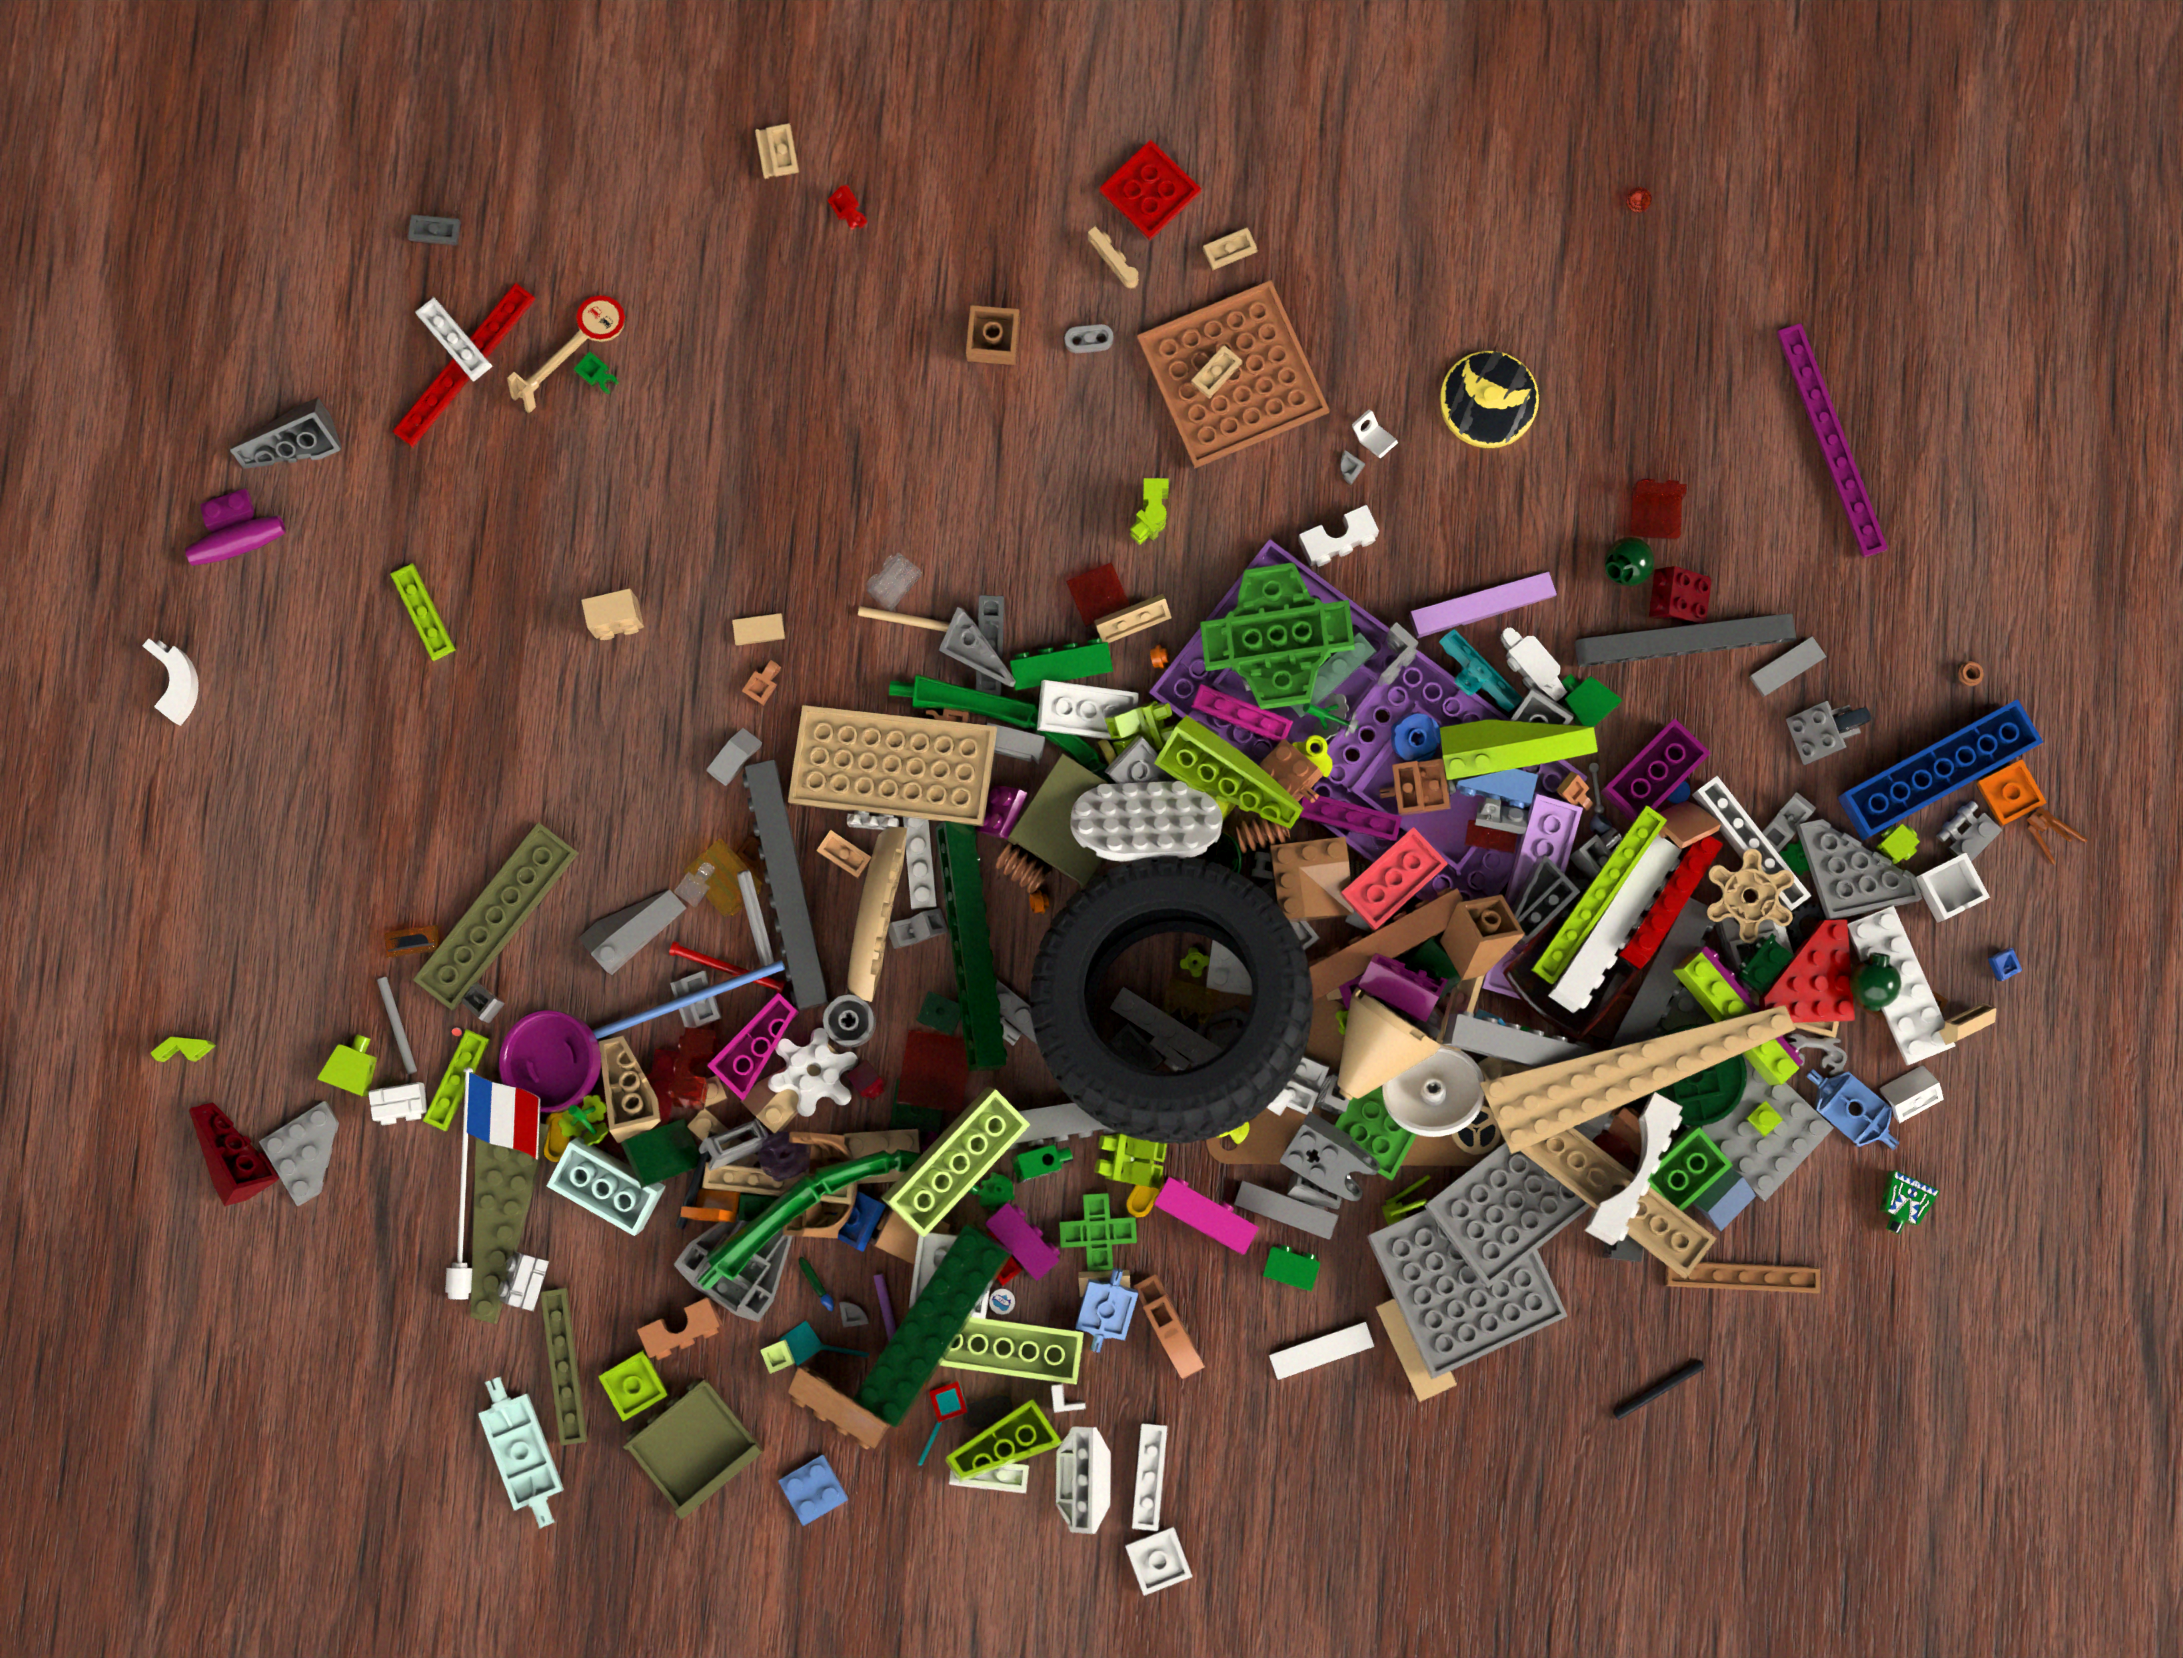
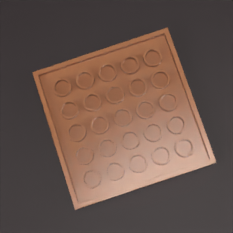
M1271 280L1137 335L1139 345L1194 469L1329 413L1326 401ZM1225 345L1242 360V364L1209 399L1191 383V380Z

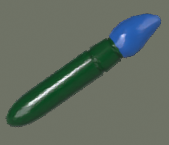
M799 1257V1266L815 1293L820 1297V1302L829 1311H833L834 1302L832 1297L827 1294L808 1260L804 1257Z

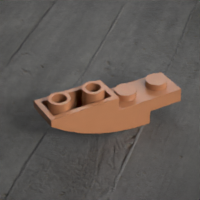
M1155 1274L1134 1285V1288L1138 1290V1296L1144 1306L1143 1309L1181 1378L1184 1379L1205 1368L1158 1275Z

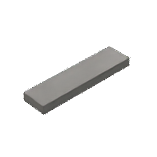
M1242 1181L1234 1205L1329 1240L1339 1216L1246 1181Z

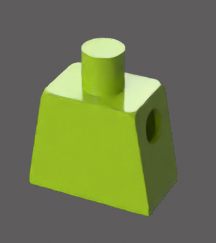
M356 1034L351 1047L338 1044L319 1074L318 1080L360 1096L368 1097L377 1057L365 1053L371 1039Z

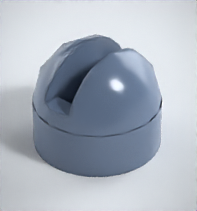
M1597 813L1590 821L1591 831L1597 829L1596 835H1603L1612 827L1611 822L1600 813Z

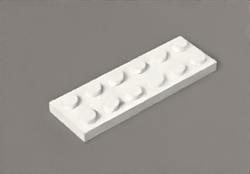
M1894 906L1847 924L1848 934L1860 961L1869 959L1870 952L1890 955L1889 963L1895 966L1900 973L1902 988L1899 996L1893 1003L1886 1007H1881L1906 1066L1955 1047L1954 1042L1945 1045L1939 1033L1940 1030L1944 1029L1945 1021Z

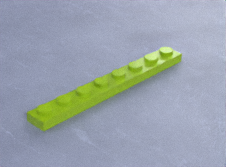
M1644 806L1531 969L1550 984L1555 983L1662 829L1667 819L1649 806Z

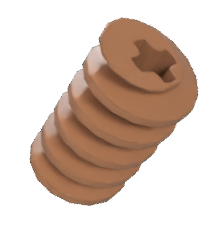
M1261 818L1260 825H1258L1255 819H1252L1251 827H1248L1245 820L1242 821L1241 829H1238L1236 826L1240 848L1243 853H1246L1247 845L1250 846L1252 851H1256L1257 843L1260 844L1262 849H1266L1267 841L1271 845H1276L1277 839H1279L1281 844H1286L1287 837L1291 840L1289 828L1272 821L1268 823L1264 818Z
M1009 842L997 858L996 868L999 870L1005 866L1004 875L1007 876L1013 872L1011 880L1015 882L1021 878L1019 886L1023 888L1029 884L1027 892L1031 894L1042 886L1051 871L1043 874L1044 865L1035 868L1037 859L1028 862L1029 853L1027 852L1020 856L1021 847L1019 846L1012 850V843Z

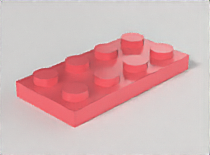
M1413 827L1344 889L1340 895L1375 931L1445 868L1448 863Z

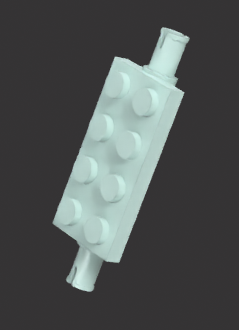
M497 1377L485 1382L493 1402L492 1408L478 1414L514 1510L527 1505L529 1507L532 1506L539 1525L538 1527L541 1528L555 1522L546 1502L548 1496L563 1491L564 1488L529 1395L525 1394L511 1400L506 1395L501 1377Z

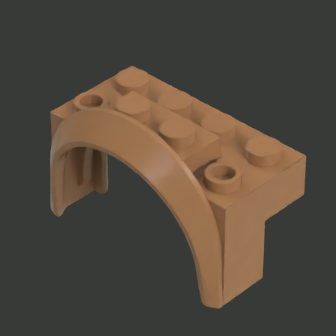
M790 1132L789 1141L794 1142L792 1172L815 1174L818 1167L853 1160L849 1149L844 1144V1136L811 1132ZM830 1158V1159H840L841 1161H827V1160ZM858 1181L855 1184L853 1205L824 1202L822 1206V1201H819L795 1217L788 1225L783 1226V1235L838 1238V1230L847 1222L854 1208ZM824 1212L837 1213V1214H836V1215H825Z

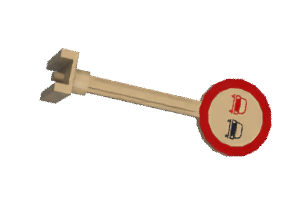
M602 295L593 296L585 300L578 308L576 316L580 331L532 376H528L523 380L518 374L513 372L507 378L511 398L515 401L522 397L525 410L530 413L536 407L533 392L539 387V384L586 339L603 342L618 336L625 324L624 310L618 301Z

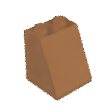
M1497 895L1458 903L1440 942L1462 980L1484 976L1523 937L1524 932L1504 897Z
M883 1192L879 1202L886 1206L868 1242L915 1265L919 1234L882 1199V1196L885 1194ZM940 1220L930 1232L948 1234L950 1225Z

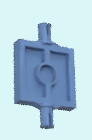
M1116 1267L1113 1268L1110 1281L1102 1282L1089 1278L1087 1281L1075 1329L1089 1332L1094 1336L1090 1350L1094 1352L1095 1349L1096 1352H1100L1104 1338L1125 1340L1138 1290L1124 1287L1120 1284L1123 1270L1120 1268L1118 1270Z

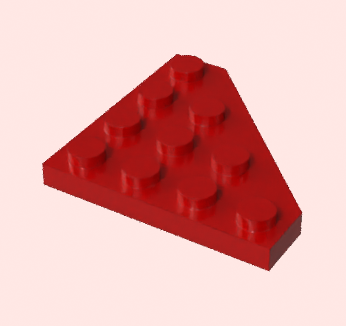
M1847 920L1819 921L1814 927L1815 931L1808 939L1804 940L1794 953V958L1788 965L1784 966L1774 979L1773 985L1759 998L1760 1012L1785 1006L1793 1023L1855 1021L1853 995L1849 986L1851 965Z

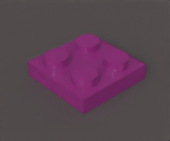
M995 785L988 795L984 826L977 825L976 831L1008 839L1027 793L1020 789Z

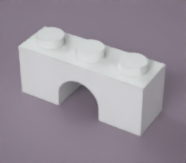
M1367 505L1344 515L1343 523L1347 533L1343 537L1332 538L1328 536L1322 525L1299 534L1298 542L1310 566L1315 564L1318 567L1325 565L1335 555L1345 556L1353 551V547L1360 544L1362 547H1365L1376 541L1375 538L1378 536L1379 530Z

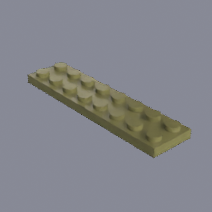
M538 822L413 980L454 1011L579 853Z

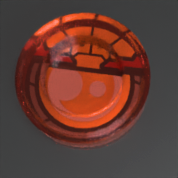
M1643 187L1633 188L1626 199L1627 207L1635 213L1645 212L1651 204L1652 196Z

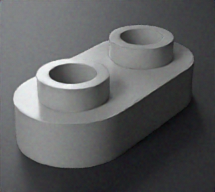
M1102 324L1073 327L1065 334V345L1073 353L1104 351L1110 348L1113 343L1112 330ZM1099 336H1104L1106 340L1104 342H1098L1097 338ZM1078 338L1082 342L1079 345H1075L1073 340Z

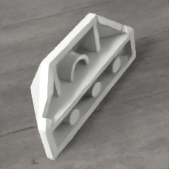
M1072 1427L1057 1450L1056 1505L1068 1523L1069 1530L1074 1533H1096L1110 1506L1111 1453L1095 1427Z

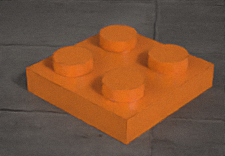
M2023 759L1976 783L2000 827L2047 803Z

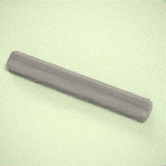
M743 870L737 873V878L760 964L766 966L774 963V958L751 872Z

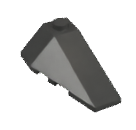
M318 397L293 408L230 447V451L243 468L273 465L274 462L282 461L294 463L299 459L307 458L319 460L342 449L332 417Z

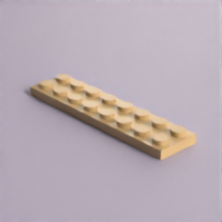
M1573 1127L1520 1150L1594 1209L1602 1202L1612 1199L1621 1193L1634 1177L1633 1173ZM1649 1187L1644 1196L1640 1195L1637 1201L1640 1207L1633 1219L1629 1217L1626 1224L1629 1227L1627 1234L1686 1279L1717 1238Z

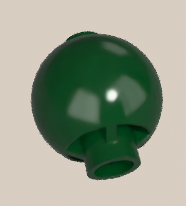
M1624 537L1615 541L1608 548L1604 559L1607 576L1622 586H1636L1643 583L1651 575L1655 563L1654 554L1650 546L1636 537Z
M1870 952L1869 959L1857 964L1850 975L1849 986L1851 993L1859 1003L1864 1005V1009L1879 1011L1880 1007H1886L1893 1003L1900 994L1902 988L1901 976L1898 969L1889 963L1890 955Z

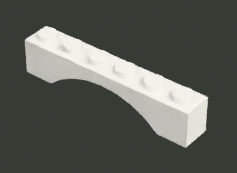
M1654 1093L1648 1099L1638 1119L1642 1149L1636 1173L1629 1185L1621 1193L1612 1199L1602 1202L1595 1208L1585 1228L1586 1232L1610 1245L1615 1244L1618 1240L1623 1241L1629 1230V1227L1626 1226L1629 1217L1632 1219L1635 1217L1640 1207L1637 1201L1640 1195L1644 1196L1650 1186V1182L1647 1180L1650 1174H1655L1660 1166L1661 1160L1658 1157L1661 1151L1665 1152L1672 1139L1668 1136L1672 1129H1677L1682 1120V1116L1679 1115L1682 1109L1680 1105L1657 1093Z

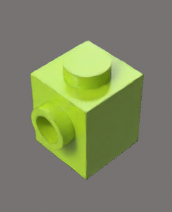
M1900 824L1895 828L1891 825L1881 835L1884 839L1875 848L1884 857L1891 860L1894 865L1902 858L1908 860L1917 851L1915 846L1920 841L1916 838L1917 834L1910 826Z

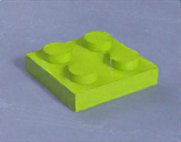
M645 1350L598 1376L622 1421H626L669 1395Z

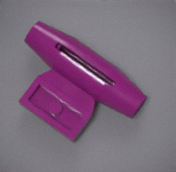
M245 488L200 504L205 526L212 533L187 546L185 553L192 566L224 561L268 544L286 534V528L279 515L253 519V514L255 513L250 493Z

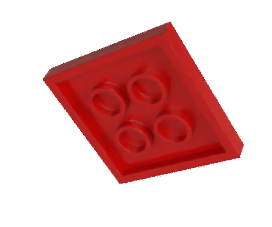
M1151 139L1099 188V192L1149 241L1202 191Z

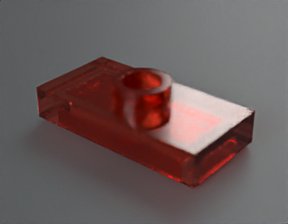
M1468 820L1464 845L1514 854L1518 833L1475 825L1474 820Z

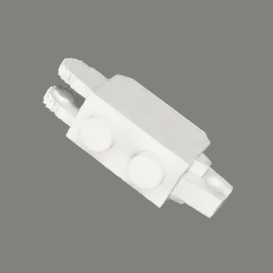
M1507 627V629H1504L1500 641L1508 650L1506 654L1508 660L1506 662L1509 667L1515 672L1519 671L1524 677L1522 680L1529 690L1533 687L1555 702L1560 700L1567 691L1558 679L1560 674L1559 664L1535 636H1527L1523 639L1513 628Z

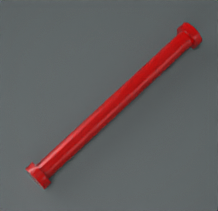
M673 941L669 951L671 956L678 955L734 976L750 972V970L680 946L679 942ZM769 977L752 981L753 983L776 990L777 994L781 995L787 984L785 980L778 981Z

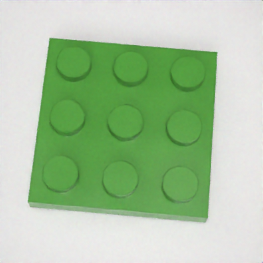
M1381 1087L1376 1088L1359 1099L1353 1097L1352 1100H1349L1346 1112L1340 1114L1334 1125L1352 1136L1354 1142L1370 1153L1380 1165V1170L1377 1173L1391 1181L1417 1134L1402 1128L1389 1115L1384 1105Z

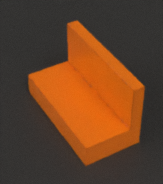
M699 1189L696 1207H682L680 1217L701 1221L735 1223L740 1192Z

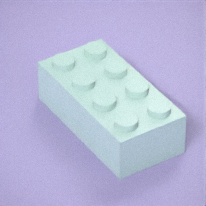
M580 1137L569 1142L547 1184V1187L634 1236L644 1229L666 1187L661 1183H657L641 1189L631 1166L594 1145L586 1146L584 1140Z

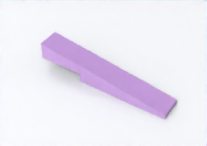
M1546 572L1410 612L1409 617L1418 639L1461 624L1464 626L1554 597L1557 594L1550 574Z

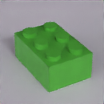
M1689 1126L1670 1143L1665 1152L1662 1151L1658 1157L1661 1160L1660 1166L1655 1174H1650L1647 1181L1650 1182L1649 1187L1680 1211H1683L1733 1165L1699 1126Z

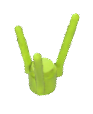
M1426 1175L1395 1197L1385 1200L1387 1204L1381 1206L1388 1226L1406 1219L1403 1218L1406 1216V1211L1428 1202L1427 1199H1423L1405 1206L1401 1202L1396 1203L1431 1178L1430 1175Z

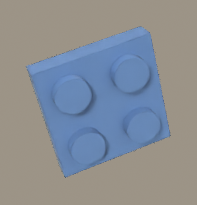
M824 1454L778 1481L803 1526L849 1499Z

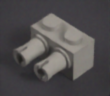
M1613 827L1600 838L1595 835L1569 856L1590 883H1592L1612 854L1609 849L1622 839L1620 833L1612 837L1617 832Z

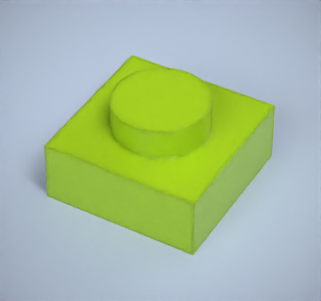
M1763 1101L1745 1118L1762 1137L1769 1134L1783 1120L1766 1101Z

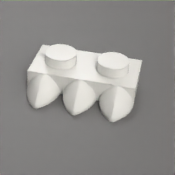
M854 811V814H848L847 825L854 828L885 830L891 827H899V820L890 815L879 814V816H869L867 812Z

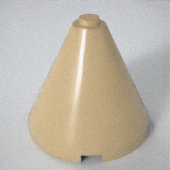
M1357 987L1350 1000L1337 1085L1341 1088L1339 1093L1349 1100H1352L1353 1097L1359 1099L1433 1056L1442 1045L1438 1041L1432 1040L1433 1037L1414 1026L1412 1022Z

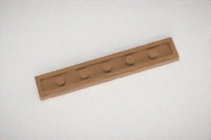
M1698 1262L1688 1277L1684 1279L1665 1264V1286L1820 1293L1821 1268Z

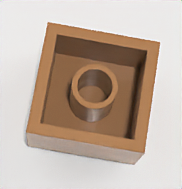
M971 305L966 346L967 361L1016 365L1020 327L1019 309Z

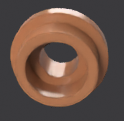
M1972 661L1962 664L1958 670V678L1966 686L1979 684L1984 676L1982 667ZM1968 670L1973 672V678L1967 677L1966 672Z

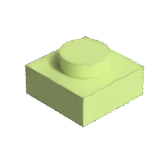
M786 1339L760 1350L770 1374L795 1363Z

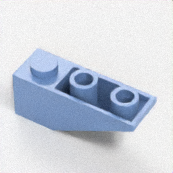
M1518 769L1504 770L1458 781L1455 789L1460 790V794L1474 797L1475 794L1485 796L1484 800L1488 797L1509 802V806L1512 808L1524 809V807H1529L1532 802L1538 774Z

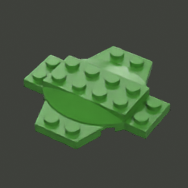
M1294 562L1244 570L1237 608L1233 612L1230 611L1224 619L1200 622L1206 671L1231 668L1232 672L1235 671L1244 677L1261 710L1311 703L1319 667L1327 658L1331 657V653L1355 650L1349 600L1324 604L1318 598L1311 597Z

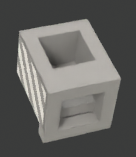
M1337 1073L1325 1077L1318 1098L1314 1103V1106L1333 1115L1345 1113L1349 1103V1099L1339 1093L1341 1088L1337 1085L1339 1076Z

